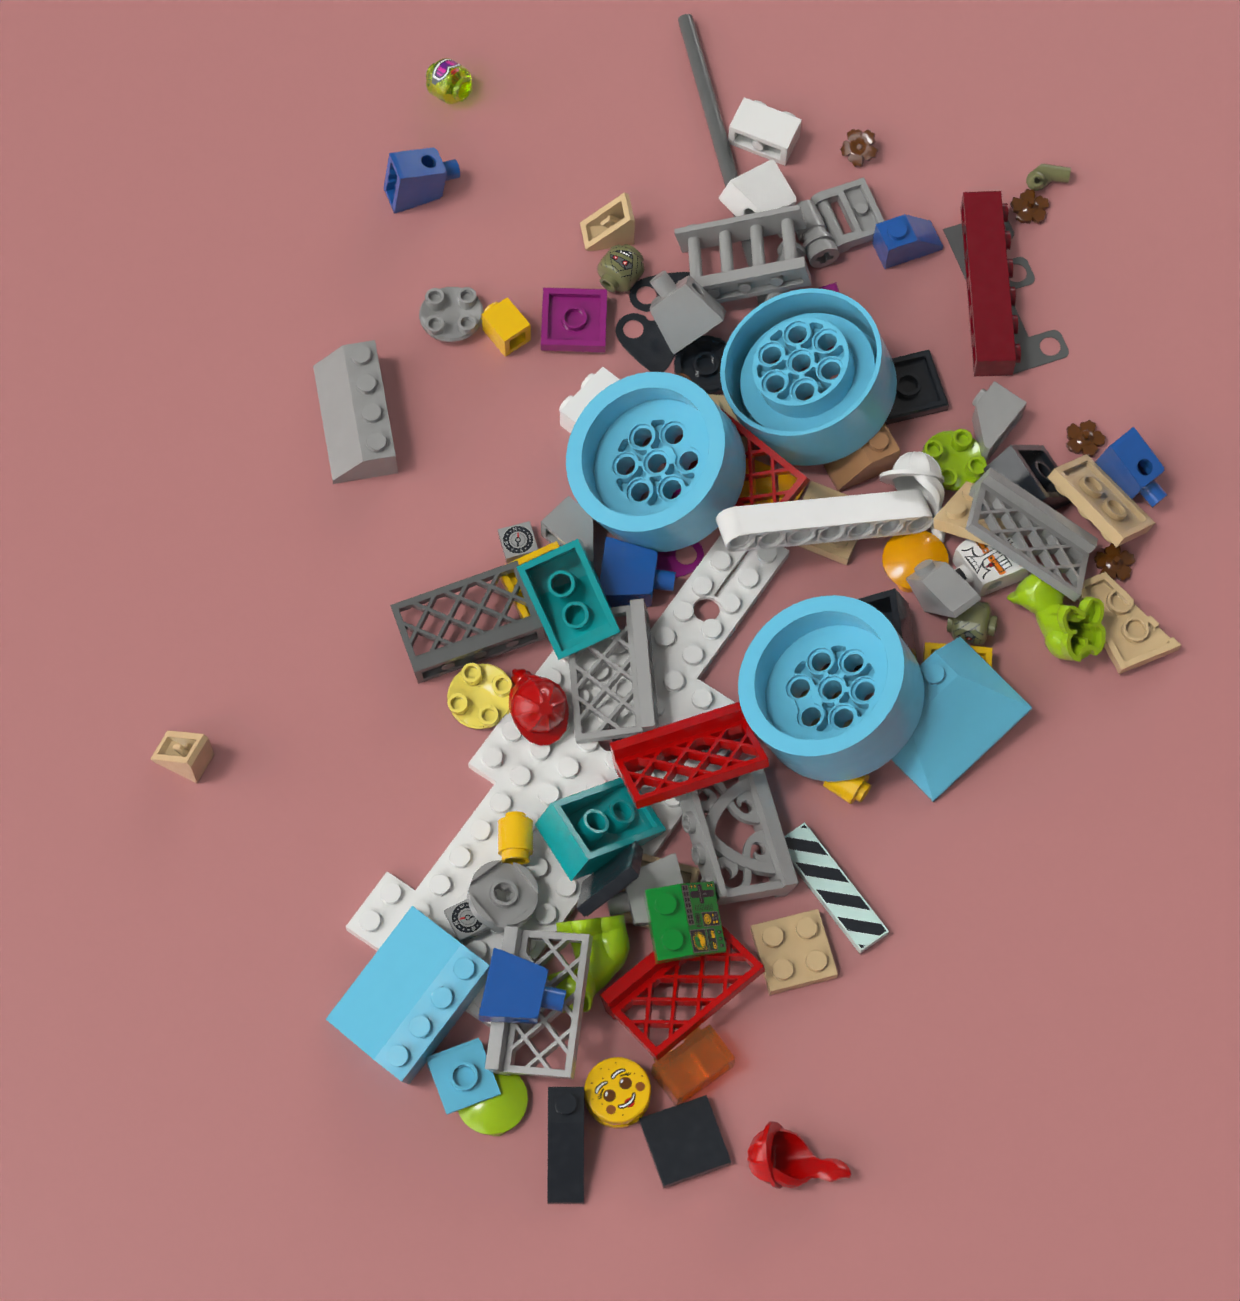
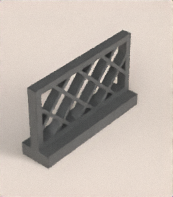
M518 561L390 605L418 684L461 669L468 663H478L546 639L543 625L516 568L519 566ZM515 573L518 582L512 593L496 587L500 577ZM477 585L487 589L480 604L464 598L469 588ZM520 589L524 598L518 596ZM493 592L508 598L502 613L485 607ZM448 597L455 600L448 615L432 609L437 599ZM515 601L527 606L530 616L516 620L507 616ZM461 603L477 610L470 624L454 618ZM415 608L422 611L423 614L415 627L404 622L400 612ZM482 612L498 619L493 629L483 631L475 627ZM429 614L445 621L438 636L422 630ZM450 624L466 630L462 640L453 643L443 639ZM407 630L413 632L410 639ZM418 635L434 641L429 652L415 656L413 645Z

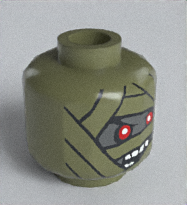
M628 244L611 247L597 266L598 274L601 277V285L610 292L630 291L645 270L644 259L641 253Z
M978 601L958 617H948L947 632L952 633L953 640L961 637L967 644L982 646L987 641L988 635L995 636L998 616L992 615V609L988 603Z

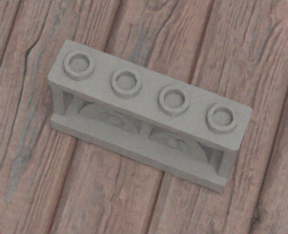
M756 756L747 757V758H746L745 760H743V761H747V760L756 758ZM709 765L706 770L713 772L721 769L722 766ZM764 769L738 776L739 782L729 789H726L722 782L712 785L720 794L719 798H717L713 791L708 789L702 791L706 794L707 801L699 799L697 790L674 797L681 805L683 829L686 833H689L692 843L691 855L694 864L699 867L702 877L701 882H714L718 906L770 896L775 898L787 896L798 884ZM677 775L674 781L682 782L688 780L689 777ZM741 803H746L749 813H743L738 809V807H741ZM726 807L734 818L742 823L753 825L755 833L746 840L742 854L727 846L714 834L717 822ZM752 845H759L762 855L754 852L753 858H751L750 851ZM721 869L729 871V880L735 877L738 869L742 870L743 881L741 885L736 888L726 886ZM752 874L769 877L770 882L750 885Z

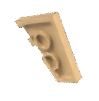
M1106 572L1084 580L1082 593L1078 599L1081 602L1085 597H1094L1104 603V616L1101 622L1106 630L1104 648L1118 674L1132 670L1180 649L1181 644L1174 637L1170 638L1158 627L1159 623L1151 615L1148 617L1134 604V599Z

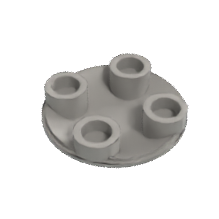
M470 287L432 288L425 294V300L421 304L419 319L423 329L431 337L441 341L456 342L470 337L479 329L482 323L481 314L483 313V306L474 289Z

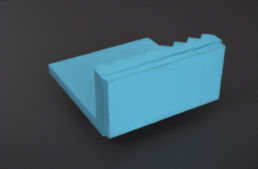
M479 1038L427 1057V1065L429 1071H431L446 1115L501 1095L493 1072L485 1069L486 1053Z

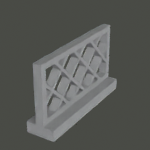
M990 467L971 486L969 496L973 498L965 530L1075 602L1081 596L1088 557L1096 548L1098 538ZM995 518H1000L1006 529L1002 530ZM984 519L990 531L980 525L978 520ZM1023 536L1028 537L1033 547H1028ZM1011 537L1017 548L1010 545L1007 538ZM1050 554L1055 555L1060 565L1056 566ZM1038 555L1044 566L1039 564L1034 556ZM1062 573L1066 574L1071 584L1064 580L1061 575Z
M644 599L630 600V605L611 608L615 617L626 616L627 626L618 636L615 634L610 637L614 641L603 654L589 646L569 655L574 730L577 744L626 738L659 727L649 611ZM627 635H628V643H626V642L624 641V639L626 638ZM619 645L627 649L630 655L621 667L608 659ZM586 649L598 657V660L587 672L577 664V659ZM603 663L617 671L606 685H603L593 677ZM630 666H631V675L626 672V671L630 668ZM578 673H580L583 676L580 681ZM622 676L632 683V689L624 699L611 691ZM588 681L601 689L590 704L580 697V690ZM607 694L620 703L609 717H606L596 709V706ZM632 699L634 700V707L629 704ZM581 705H583L586 708L582 713ZM626 708L635 715L636 726L621 728L614 723V720ZM591 712L604 721L597 731L583 733L582 723Z
M505 926L501 950L540 966H544L556 956L565 967L551 981L547 978L546 986L555 988L568 975H571L575 980V992L564 1000L562 1012L565 1010L571 1017V1025L567 1031L559 1036L550 1024L551 1021L562 1013L556 1010L550 1012L546 1017L540 1011L539 1018L541 1021L527 1033L522 1029L520 1023L491 1022L485 1069L498 1075L510 1076L511 1074L574 1079L593 936L590 934L522 930L519 927ZM531 940H544L551 950L535 962L530 956ZM551 941H560V942H559L557 945L554 946V944H553ZM571 942L581 943L580 956L569 965L560 951ZM572 1003H573V1010H571V1008L569 1007ZM546 1027L555 1038V1041L540 1053L531 1041V1038ZM527 1043L536 1057L526 1066H515L516 1051ZM559 1046L567 1054L565 1070L552 1069L545 1059ZM541 1062L544 1068H538L536 1066Z

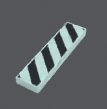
M805 822L784 836L794 869L859 954L888 935V929Z

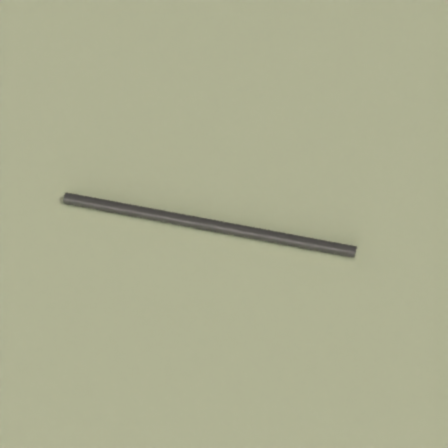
M684 14L678 18V23L726 187L730 180L738 177V173L693 16L691 14ZM751 239L741 241L747 265L751 267L753 264ZM766 294L756 296L759 305L764 302Z

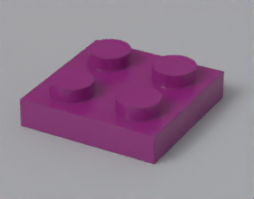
M543 287L541 351L605 352L607 289Z

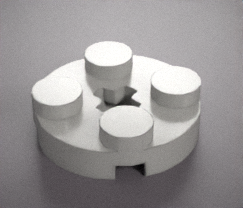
M495 860L484 864L473 875L467 893L472 914L478 921L497 933H503L505 926L521 927L527 923L533 916L537 906L539 892L537 881L527 868L515 862L509 864L501 863L502 860ZM500 889L502 892L509 890L511 892L509 902L496 899L497 892L495 890Z

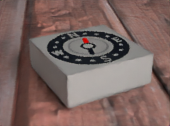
M530 521L498 529V536L506 563H510L538 550Z
M468 899L444 910V914L453 932L461 943L490 930V927L482 924L472 914Z

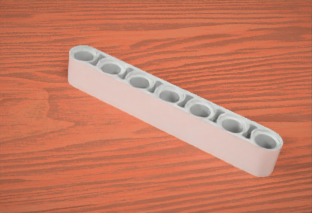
M917 489L734 506L721 511L716 517V523L725 546L731 552L916 534L929 529L934 524L933 515L923 492Z

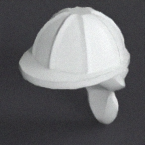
M921 451L907 452L899 457L892 470L880 474V481L894 485L897 491L921 490L933 518L942 509L945 494L942 485L944 477L939 464L930 455ZM933 524L930 527L932 534L943 543L946 532L934 529Z

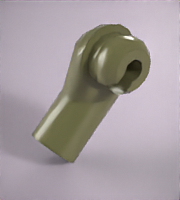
M1041 164L1028 174L1026 183L1034 191L1043 189L1052 181L1068 183L1071 168Z

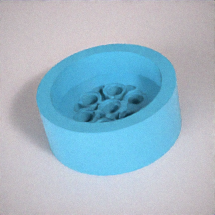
M808 288L793 290L777 295L757 306L744 317L732 332L725 346L720 367V380L724 396L739 423L792 465L811 466L826 464L857 451L881 429L891 412L896 396L897 378L895 366L874 320L866 309L852 298L827 289ZM839 374L836 378L830 379L832 376ZM813 395L810 399L804 400L806 397Z
M645 372L625 377L609 385L584 408L569 438L566 453V471L570 488L579 505L616 539L657 552H668L693 545L718 528L716 523L717 515L727 508L734 507L742 491L746 472V455L736 426L702 388L687 378L676 374ZM683 434L681 441L674 444L675 439ZM652 437L650 443L643 447L644 441ZM698 460L696 467L688 470L690 464ZM666 463L665 468L657 473L659 466ZM635 465L634 470L626 475L627 470ZM681 489L680 494L676 498L671 499L673 493ZM647 491H650L648 497L645 500L640 501L641 496Z
M831 595L813 597L793 604L775 615L762 627L750 643L743 658L738 679V695L747 723L785 766L797 774L810 779L835 782L851 780L869 774L882 767L900 752L911 738L921 717L924 704V681L914 654L890 621L880 611L866 602L855 598ZM830 663L827 669L821 671L824 665ZM863 664L858 671L853 672L854 668ZM809 690V692L804 697L800 698V695L804 691ZM842 691L837 698L832 699L835 693ZM874 692V695L870 699L864 701L865 697L868 694ZM820 718L816 725L810 726L815 719ZM853 719L849 726L843 728L845 722Z

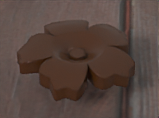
M851 129V131L847 132L849 141H844L840 149L842 156H849L848 160L855 167H862L864 159L870 161L872 158H876L878 149L871 146L876 142L874 138L875 133L871 132V130H866L862 133L859 129Z
M1026 189L1025 192L1020 194V198L1013 197L1010 206L1013 213L1017 214L1016 220L1020 223L1030 224L1032 220L1039 224L1045 220V210L1049 207L1048 198H1043L1041 195L1035 198L1034 190Z
M1091 420L1081 422L1079 427L1072 423L1066 429L1067 439L1069 440L1066 446L1069 451L1075 454H1079L1082 449L1083 456L1087 454L1089 457H1093L1097 453L1098 447L1105 444L1106 436L1102 435L1101 431H1095L1096 423L1091 422Z
M1111 543L1110 546L1104 549V553L1097 552L1094 557L1096 567L1102 569L1099 574L1106 572L1113 580L1117 577L1122 582L1130 578L1132 569L1129 566L1135 563L1134 554L1129 553L1127 550L1121 553L1120 546L1116 547Z

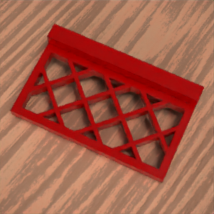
M721 409L732 420L740 436L747 437L748 451L745 452V455L748 458L749 474H745L744 481L749 480L750 496L738 498L734 506H744L745 503L755 505L758 501L773 499V503L779 502V498H782L780 502L794 501L809 483L810 479ZM754 444L757 445L760 449L754 450ZM769 455L771 457V470L755 472V457ZM698 460L692 462L688 470L696 467ZM777 462L784 468L778 469ZM793 474L798 478L789 490L779 491V475ZM771 477L772 493L757 495L756 479Z
M740 702L609 743L615 771L618 777L622 778L637 809L769 767L768 757L747 723ZM742 738L740 742L733 741ZM710 748L708 752H702V750ZM721 748L733 751L729 757L716 755ZM742 753L756 756V758L747 761L739 760ZM677 759L674 763L668 762ZM688 759L700 761L696 768L684 766ZM709 764L722 766L721 769L713 772L706 770ZM655 769L667 772L663 779L651 776ZM643 770L641 774L635 773L637 771ZM677 774L689 777L688 780L682 782L673 781ZM644 785L656 787L654 791L642 795L639 794Z
M723 926L724 941L727 943L726 953L656 964L654 951H652L600 994L605 1011L614 1020L617 1019L657 1061L765 972L764 965ZM687 961H700L699 975H680L681 966ZM706 961H725L724 975H705ZM731 961H746L752 967L744 975H730ZM660 983H673L672 997H653L654 988ZM679 983H698L697 998L678 997ZM704 983L723 984V992L716 998H703ZM634 1005H646L645 1020H630L624 1013ZM652 1005L671 1006L670 1020H651ZM677 1006H696V1014L690 1020H676ZM650 1028H669L668 1038L656 1047L649 1040Z

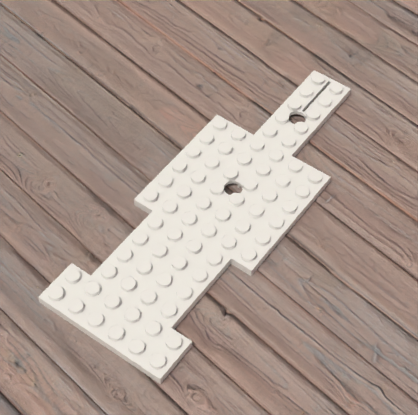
M720 535L650 630L659 727L735 703L699 679L789 557V550L780 547L751 550L748 553L747 551L731 552L727 550L722 535ZM704 599L712 600L718 605L720 613L715 619L702 621L694 614L693 608L695 604ZM628 635L624 639L626 643H628ZM608 637L591 646L603 654L614 640ZM619 645L608 659L621 667L630 657L629 651ZM586 649L577 659V664L587 672L598 660V657ZM553 650L535 674L559 684L566 694L569 706V720L567 729L562 737L550 745L540 746L531 743L520 734L513 722L511 713L506 714L468 763L471 770L493 783V787L417 889L414 890L389 872H386L346 925V930L378 951L411 906H414L457 939L444 914V910L467 899L473 875L481 866L491 861L502 860V856L498 854V820L505 817L506 813L512 811L524 812L526 817L533 820V854L530 856V862L523 866L535 877L539 891L538 902L533 916L519 928L522 930L557 932L556 923L567 921L577 907L582 882L592 874L570 881L538 831L535 823L551 802L620 778L615 771L611 751L604 750L598 741L577 744L575 741L569 656L558 660ZM603 663L593 677L603 685H606L617 671ZM630 666V668L626 671V672L629 673L630 675H631V666ZM578 673L580 681L583 676L580 673ZM622 676L611 691L624 699L631 691L632 683ZM588 681L580 690V697L590 704L601 689ZM607 694L596 706V709L606 717H609L620 703ZM632 699L629 704L632 705L633 707H634V700ZM581 705L582 713L586 709L583 705ZM625 708L614 720V723L621 728L636 726L635 715ZM591 712L582 723L583 733L597 731L604 721ZM710 748L702 750V752H708ZM721 748L716 755L726 757L731 750ZM677 759L668 762L674 763ZM688 759L684 766L696 768L700 761ZM655 769L651 776L663 779L667 772ZM643 770L637 771L635 773L641 774ZM644 785L641 788V792L645 794L654 791L656 787ZM703 788L697 790L698 795L701 793ZM675 798L651 805L666 831L641 846L644 849V854L656 856L681 821L683 812L680 802ZM500 889L495 890L497 892L496 899L509 902L511 894L509 890L504 892ZM490 929L462 944L490 965L493 949H502L504 932L497 933ZM531 940L530 956L535 962L539 960L548 947L544 940ZM485 985L465 1010L478 1020ZM542 1007L540 1009L542 1013L546 1010V1008ZM481 1021L483 1024H485V1025L488 1026L489 1028L491 1027V1022H483V1021ZM520 1023V1026L525 1031V1033L531 1030L535 1025L529 1023Z

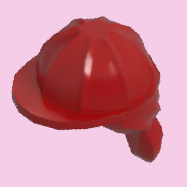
M513 669L510 679L515 686L510 690L509 710L515 726L520 734L531 743L542 746L558 741L565 733L569 720V706L565 692L559 684L546 677L532 675L530 671L525 669Z
M769 1121L765 1129L753 1138L747 1151V1160L752 1174L758 1179L771 1184L776 1189H780L783 1186L796 1188L808 1182L811 1178H820L833 1182L841 1178H850L852 1175L850 1168L844 1162L835 1158H817L797 1133L784 1129L781 1124L774 1121Z

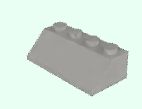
M375 340L342 345L313 366L333 484L398 473L396 454Z

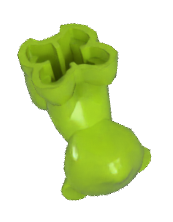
M1032 573L1025 577L1018 584L1016 590L1007 596V599L1012 603L1021 605L1035 614L1045 638V645L1054 657L1081 662V659L1086 658L1090 654L1097 656L1102 651L1105 644L1106 630L1101 624L1104 616V603L1100 599L1085 597L1080 602L1079 607L1063 604L1064 594Z
M624 915L556 923L557 932L590 934L593 936L583 1012H588L591 1009L595 994L609 983L627 960L630 943ZM571 942L576 960L580 956L581 943ZM562 971L550 974L547 978L551 981ZM568 975L555 988L567 990L566 1000L575 992L576 982L571 975ZM573 1003L569 1006L571 1010H573Z

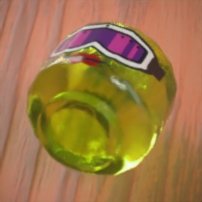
M442 58L436 63L431 64L427 69V90L449 105L464 101L471 93L473 83L470 71L452 59Z

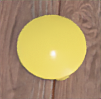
M468 663L450 683L447 694L448 707L454 718L466 727L473 729L494 727L510 712L509 694L510 690L514 687L513 683L502 669L494 665Z

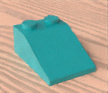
M573 540L516 567L558 660L621 632L582 540Z
M621 777L551 802L535 823L538 831L570 881L596 872L634 841L642 846L666 831L651 805L640 809L636 808Z

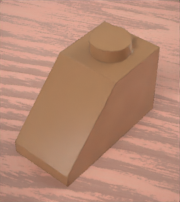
M883 424L876 435L860 449L823 466L837 491L841 492L874 478L882 472L892 470L893 465L899 459L901 450L887 425Z

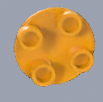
M927 531L893 536L885 545L882 555V563L887 576L898 585L901 591L907 593L913 591L906 578L915 572L914 568L919 563L931 559L949 564V557L944 544L939 538Z

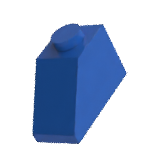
M904 214L880 222L875 226L872 244L884 269L943 250L940 238L930 220Z

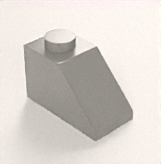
M995 381L987 391L981 389L972 403L975 406L972 416L975 438L979 443L981 456L986 459V462L1021 420L1027 402Z
M568 496L541 521V536L550 544L557 541L559 546H563L576 539L582 540L593 564V518L584 511L578 502Z
M931 559L919 563L914 568L915 572L906 578L924 612L956 618L981 600L980 595L947 562Z

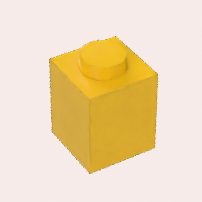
M508 297L499 303L494 302L490 304L481 314L482 330L505 357L531 340V324Z

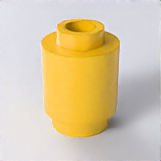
M868 774L845 781H822L824 782L823 787L849 804H853L855 800L862 802L872 786L867 783L870 778Z
M508 812L505 814V817L498 820V854L502 856V863L513 864L515 862L525 865L530 862V856L533 854V820L526 817L524 812Z

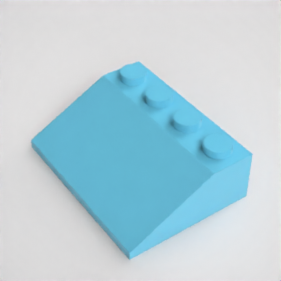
M411 906L326 1020L397 1079L410 1084L427 1062V1057L434 1053L484 987L490 965L414 906Z

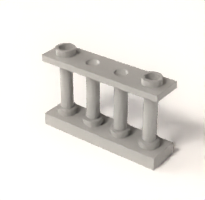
M799 204L702 224H691L674 229L682 253L688 252L690 276L719 303L812 285L811 274L804 256L797 258L795 230L806 228V222ZM782 233L784 260L765 264L763 237ZM751 239L753 266L734 270L732 243ZM719 246L721 272L703 276L701 249Z

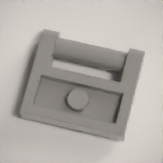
M864 178L820 191L811 198L821 213L829 233L832 234L840 254L848 251L853 246L872 241L876 224L884 221ZM838 202L851 229L850 233H843L832 210L831 203Z

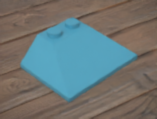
M961 637L934 651L919 665L924 681V704L921 717L911 738L900 752L891 759L932 802L940 797L1032 710V707Z

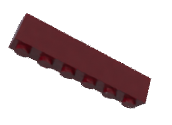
M1001 191L963 192L960 212L974 377L1013 375L1015 363H1020L1021 347L1020 343L1015 344L1014 334H1018V316L1012 315V306L1016 304L1015 287H1010L1009 278H1013V259H1007V250L1011 248L1010 231H1005L1004 222H1008V204L1002 203Z

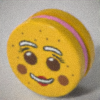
M612 1057L599 1062L589 1072L584 1086V1100L588 1112L598 1123L610 1128H625L638 1122L639 1118L644 1116L649 1107L651 1096L650 1080L644 1069L636 1062L623 1057Z

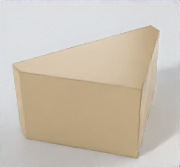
M624 192L580 222L585 250L596 251L609 249L615 245H634L635 220L628 193Z
M167 730L150 759L156 764L198 783L213 758L214 752L209 738L204 734Z

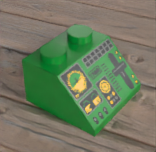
M713 881L676 884L644 891L643 896L656 964L726 952Z

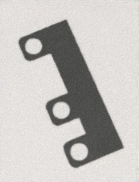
M1008 220V222H1004V224L1006 226V231H1010L1012 239L1014 236V231ZM961 223L945 228L943 231L966 280ZM1023 257L1013 258V264L1023 266L1027 275L1021 282L1009 280L1010 287L1018 289L1031 285L1035 281V276L1028 261ZM1012 306V315L1018 316V334H1014L1015 344L1020 343L1021 361L1020 363H1015L1013 374L1068 356V347L1059 331L1050 330L1029 337L1015 306ZM1051 337L1060 343V351L1056 355L1049 356L1040 350V342L1044 338Z

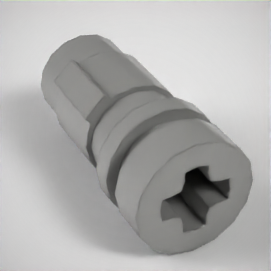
M804 200L797 203L796 205L799 204L801 207L806 228L795 230L799 241L803 243L811 267L822 268L832 264L837 260L840 252L832 234L827 232V227L821 213L812 200Z

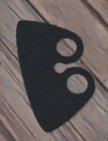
M690 272L667 273L675 284L686 276H690ZM656 275L638 280L630 290V302L638 310L650 311L651 304L639 302L636 293L641 287L653 288L650 281ZM630 313L624 315L618 321L615 333L629 354L650 372H664L676 354L671 352L655 320L650 321L644 315ZM631 320L640 322L644 328L642 335L637 338L627 337L623 332V326L626 322Z

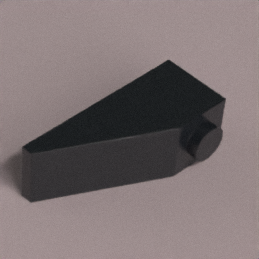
M548 1087L547 1204H584V1087Z

